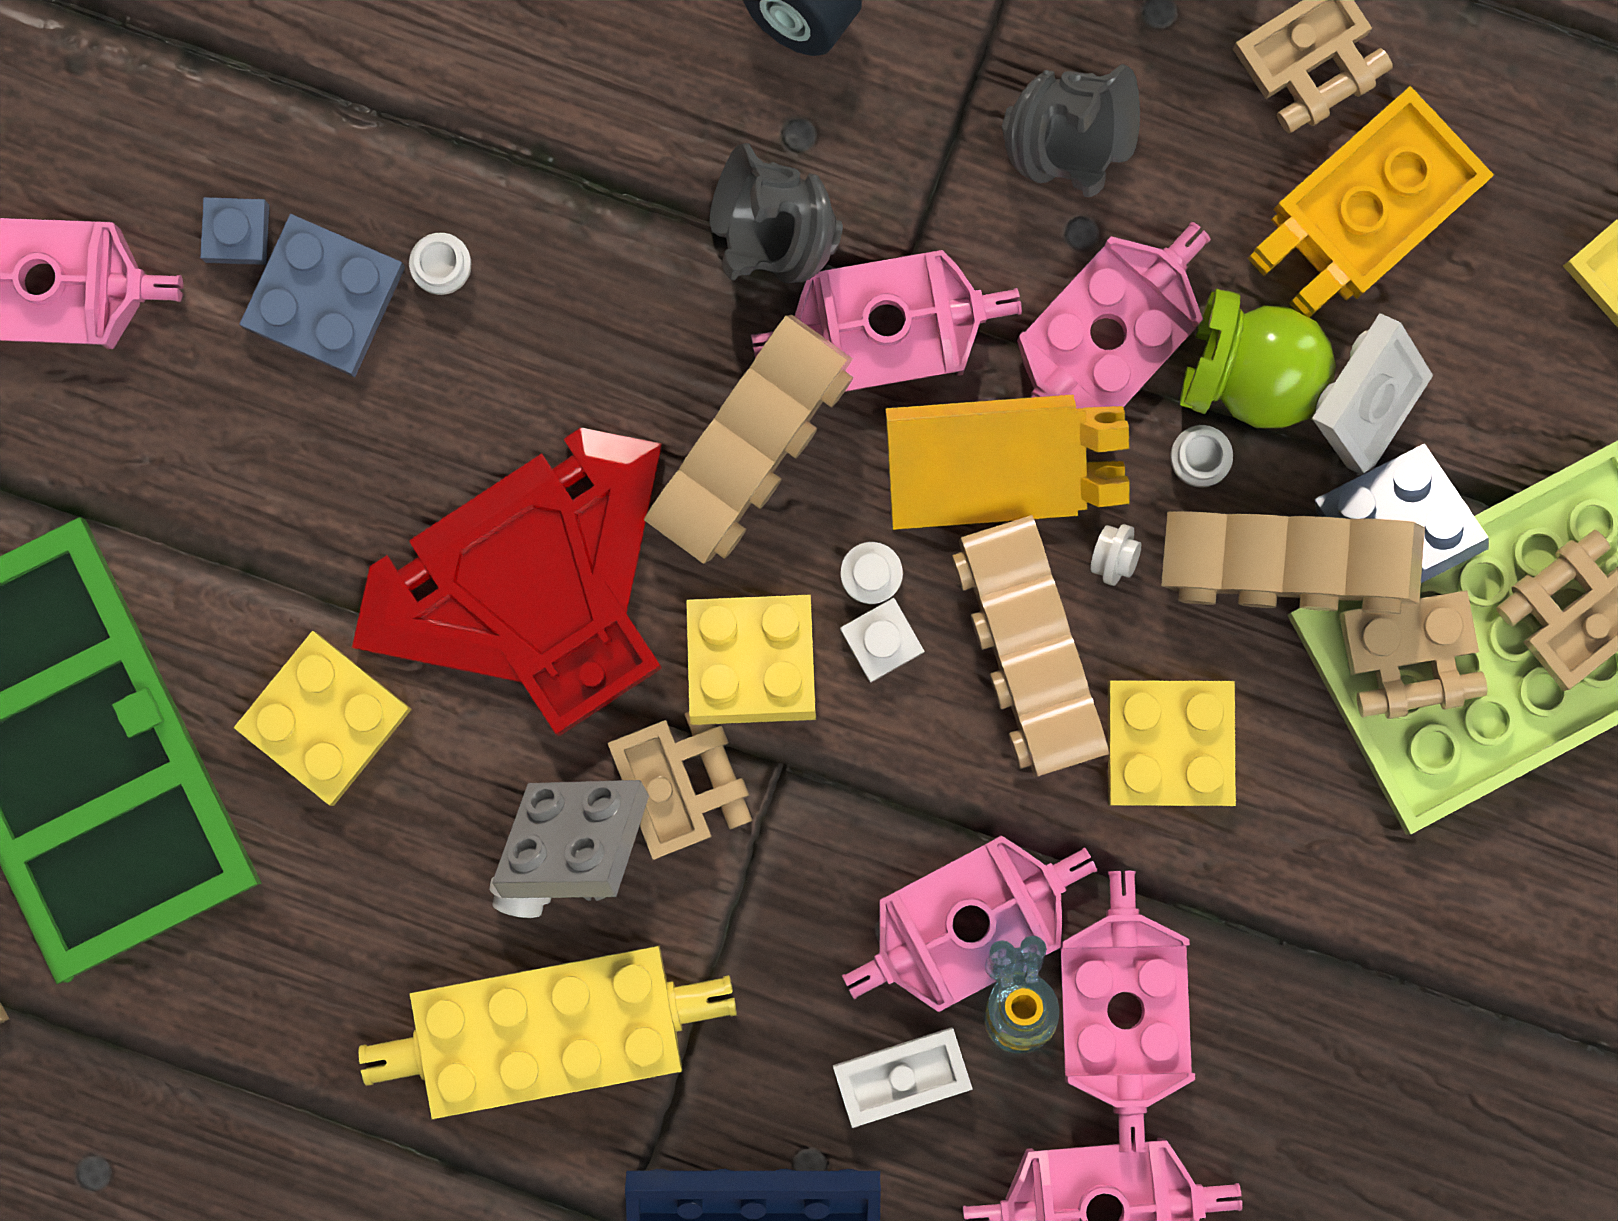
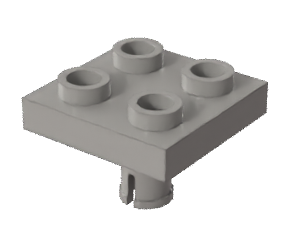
M641 780L528 783L492 882L501 898L583 897L591 901V898L594 897L598 901L605 897H616L649 798Z

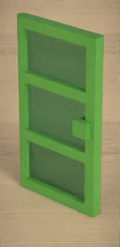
M81 517L0 556V867L57 985L63 982L68 983L74 977L261 884V880L87 521Z

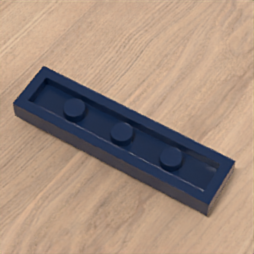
M665 1169L626 1171L625 1198L627 1221H880V1171H858L854 1169H842L839 1171H795L791 1169H779L776 1171H731L728 1169H716L713 1171H668Z

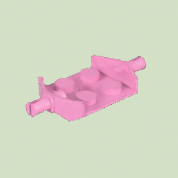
M0 218V341L102 345L106 349H114L139 308L140 302L144 303L145 300L181 302L183 293L179 290L183 289L182 276L146 275L142 269L138 268L121 229L113 222ZM38 264H50L55 271L53 286L44 294H29L25 286V278L28 271Z
M1191 222L1169 248H1164L1163 250L1111 236L1095 257L1035 322L1018 337L1017 343L1022 360L1034 387V390L1031 392V398L1074 395L1076 409L1085 407H1124L1203 320L1186 270L1187 264L1211 240L1209 235L1203 230L1191 245L1186 247L1187 243L1201 228L1196 223ZM1103 318L1117 321L1124 331L1123 344L1113 350L1099 348L1093 342L1090 335L1092 324Z
M943 250L820 271L817 275L806 281L795 317L853 358L846 369V372L853 376L852 382L845 391L847 392L956 373L957 376L963 375L979 324L986 323V320L1014 314L1020 315L1022 314L1021 301H1018L1020 297L1018 288L982 295L981 290H974L957 264ZM885 304L897 307L905 319L902 330L893 336L877 334L870 327L868 320L871 312L876 307ZM773 332L751 334L755 358Z
M999 836L900 890L879 899V954L874 956V960L846 975H842L847 986L867 975L870 976V978L849 988L851 995L856 999L858 996L886 981L888 984L896 982L918 999L940 1012L1061 948V893L1066 891V886L1092 872H1097L1093 861L1070 871V868L1091 858V856L1084 847L1082 850L1054 865L1052 863L1044 865L1005 837ZM969 905L978 906L987 914L989 927L982 939L976 942H964L954 933L953 918L962 907Z
M1121 871L1108 872L1110 878L1111 909L1106 910V917L1061 942L1065 1082L1113 1106L1114 1113L1118 1114L1119 1152H1132L1131 1127L1133 1129V1151L1146 1152L1144 1113H1147V1107L1195 1080V1073H1192L1186 947L1190 945L1189 939L1143 915H1139V909H1136L1135 898L1136 871L1123 872V896ZM1120 992L1131 993L1141 1003V1018L1130 1029L1124 1030L1116 1027L1108 1017L1107 1008L1109 1001Z
M1164 1138L1145 1142L1146 1152H1134L1133 1143H1131L1132 1152H1119V1144L1034 1151L1031 1148L1026 1149L1005 1198L1006 1200H1001L1000 1204L963 1206L964 1219L988 1217L985 1219L963 1221H1088L1086 1209L1090 1200L1096 1195L1103 1193L1111 1194L1119 1199L1122 1213L1118 1221H1199L1200 1218H1206L1205 1213L1242 1211V1200L1238 1198L1242 1195L1239 1183L1210 1187L1195 1184L1168 1141ZM1226 1197H1237V1198L1218 1199V1198H1226Z

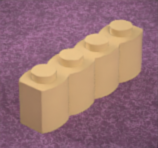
M785 316L762 347L750 368L732 390L713 421L695 443L679 470L658 496L645 516L644 521L703 564L712 560L716 553L725 559L746 531V528L739 524L746 510L751 504L761 509L780 484L782 479L774 474V471L787 453L796 459L816 433L817 427L812 425L810 420L823 402L832 408L852 382L853 376L847 373L846 369L853 358L795 316Z
M1167 512L1161 586L1173 591H1179L1178 601L1190 604L1214 605L1216 604L1217 594H1238V604L1249 607L1276 608L1277 597L1300 598L1299 608L1308 610L1338 611L1339 600L1362 601L1363 612L1401 614L1402 603L1419 604L1425 527L1414 521L1391 519Z
M1033 515L961 537L959 540L961 553L952 555L953 565L962 590L973 588L979 604L980 612L971 614V620L980 648L984 650L992 647L1000 671L990 673V679L1000 709L1011 706L1017 722L1018 730L1009 733V738L1019 768L1022 769L1030 766L1035 778L1110 754Z

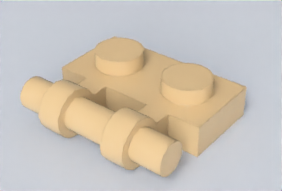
M1302 0L1237 41L1233 47V51L1265 99L1285 87L1288 88L1294 97V103L1277 113L1279 123L1289 134L1306 123L1311 126L1316 125L1330 115L1329 109L1352 94L1357 97L1365 94L1376 86L1375 79L1393 69L1391 59L1382 48L1363 58L1355 47L1354 43L1367 36L1372 27L1354 0ZM1333 58L1340 69V73L1319 87H1316L1308 72Z
M1597 530L1590 532L1578 543L1573 540L1566 543L1556 551L1557 559L1534 578L1526 575L1511 588L1513 594L1496 607L1502 619L1512 627L1529 613L1539 621L1542 627L1527 638L1524 644L1562 691L1570 690L1618 651V567L1608 575H1605L1594 562L1610 550L1608 541ZM1575 579L1586 592L1564 610H1561L1550 596L1569 581Z
M1467 590L1420 598L1419 604L1402 603L1401 614L1363 612L1362 609L1339 613L1350 675L1371 671L1376 673L1379 689L1357 693V705L1361 717L1385 714L1387 719L1407 716L1408 709L1440 704L1444 710L1462 707L1465 699L1487 695V682L1484 673L1479 671L1460 675L1455 662V657L1479 652ZM1431 661L1433 680L1403 684L1399 671L1400 666Z
M686 712L684 715L693 736L675 743L666 720L608 743L621 779L641 780L649 795L640 822V828L653 860L712 837L703 814L721 807L729 830L753 821L744 797L749 796L743 778L736 779L724 749V745L729 742L723 727H716L715 724L691 725L689 712ZM700 755L713 789L696 795L683 761Z

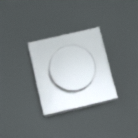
M894 598L840 628L842 635L870 683L925 652Z

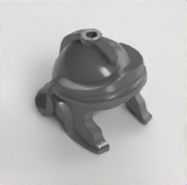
M1121 64L1111 73L1104 76L1067 71L1062 74L1061 79H1055L1054 71L1044 70L1043 73L1035 77L1023 90L1014 106H1009L1006 109L1002 124L1007 155L1016 171L1037 183H1046L1055 177L1066 178L1072 181L1074 188L1083 191L1084 197H1092L1098 194L1104 188L1106 180L1105 170L1110 162L1120 163L1128 161L1134 154L1140 129V101L1136 76L1129 66Z
M749 143L737 145L731 152L713 196L709 222L713 233L727 239L728 249L725 250L722 262L724 273L729 279L735 280L739 275H750L755 269H763L774 272L778 280L784 283L810 280L825 266L830 254L833 255L836 252L843 230L842 221L836 220L824 184L816 174L809 173L806 180L800 178V172L795 168L782 166L775 162L764 163L757 158Z

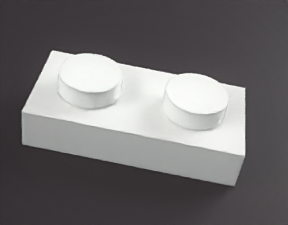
M952 1027L833 1065L852 1128L973 1090Z

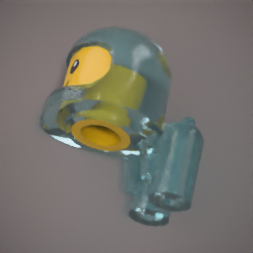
M1037 936L1026 937L1018 948H1014L1007 941H997L991 946L985 961L986 973L996 980L985 1010L984 1022L986 1031L999 1048L1013 1054H1027L1043 1046L1054 1035L1060 1014L1057 996L1053 989L1038 976V972L1043 967L1047 948L1045 942Z

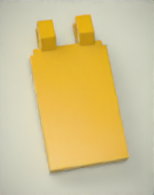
M1409 86L1273 209L1277 215L1271 221L1278 228L1257 246L1247 259L1265 276L1289 253L1297 248L1320 272L1289 303L1297 312L1310 318L1337 292L1346 301L1352 295L1358 299L1487 183L1494 174L1422 97Z
M1074 395L885 408L893 530L1015 521L1033 515L1034 519L1078 516V510H1087V502L1097 507L1129 504L1128 476H1125L1124 461L1087 462L1086 448L1096 452L1129 449L1128 421H1125L1123 406L1076 409Z

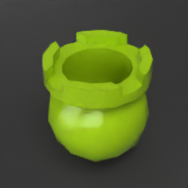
M1217 288L1215 292L1212 291L1202 314L1203 320L1199 324L1195 338L1205 340L1206 345L1197 367L1187 366L1180 405L1205 414L1210 408L1212 401L1216 402L1220 398L1233 417L1255 428H1284L1311 418L1316 412L1317 402L1321 393L1329 384L1334 383L1336 371L1331 343L1318 323L1289 307L1262 306L1244 314L1239 309L1241 297L1239 293Z

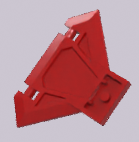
M579 428L563 439L573 455L562 463L551 468L541 453L410 539L409 542L418 555L413 561L398 570L388 555L369 566L352 648L521 682L557 736H561L662 669V666L627 615L646 526L644 518L649 512L662 443ZM585 476H588L594 486L575 499H572L566 489ZM433 578L438 589L418 601L412 590Z

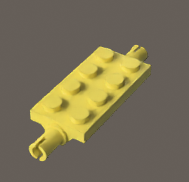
M659 945L410 993L416 1027L413 1037L369 1046H359L360 1064L379 1060H386L387 1062L383 1065L367 1067L361 1070L364 1084L370 1086L377 1082L420 1074L421 1079L425 1080L431 1118L436 1119L682 1072L677 1032L682 1031V1024L729 1015L731 1017L737 1016L734 998L713 1002L708 1001L709 997L732 993L731 979L728 975L723 976L721 979L675 987L673 981L667 982Z

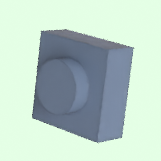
M204 197L200 258L205 263L266 265L269 204L265 199Z

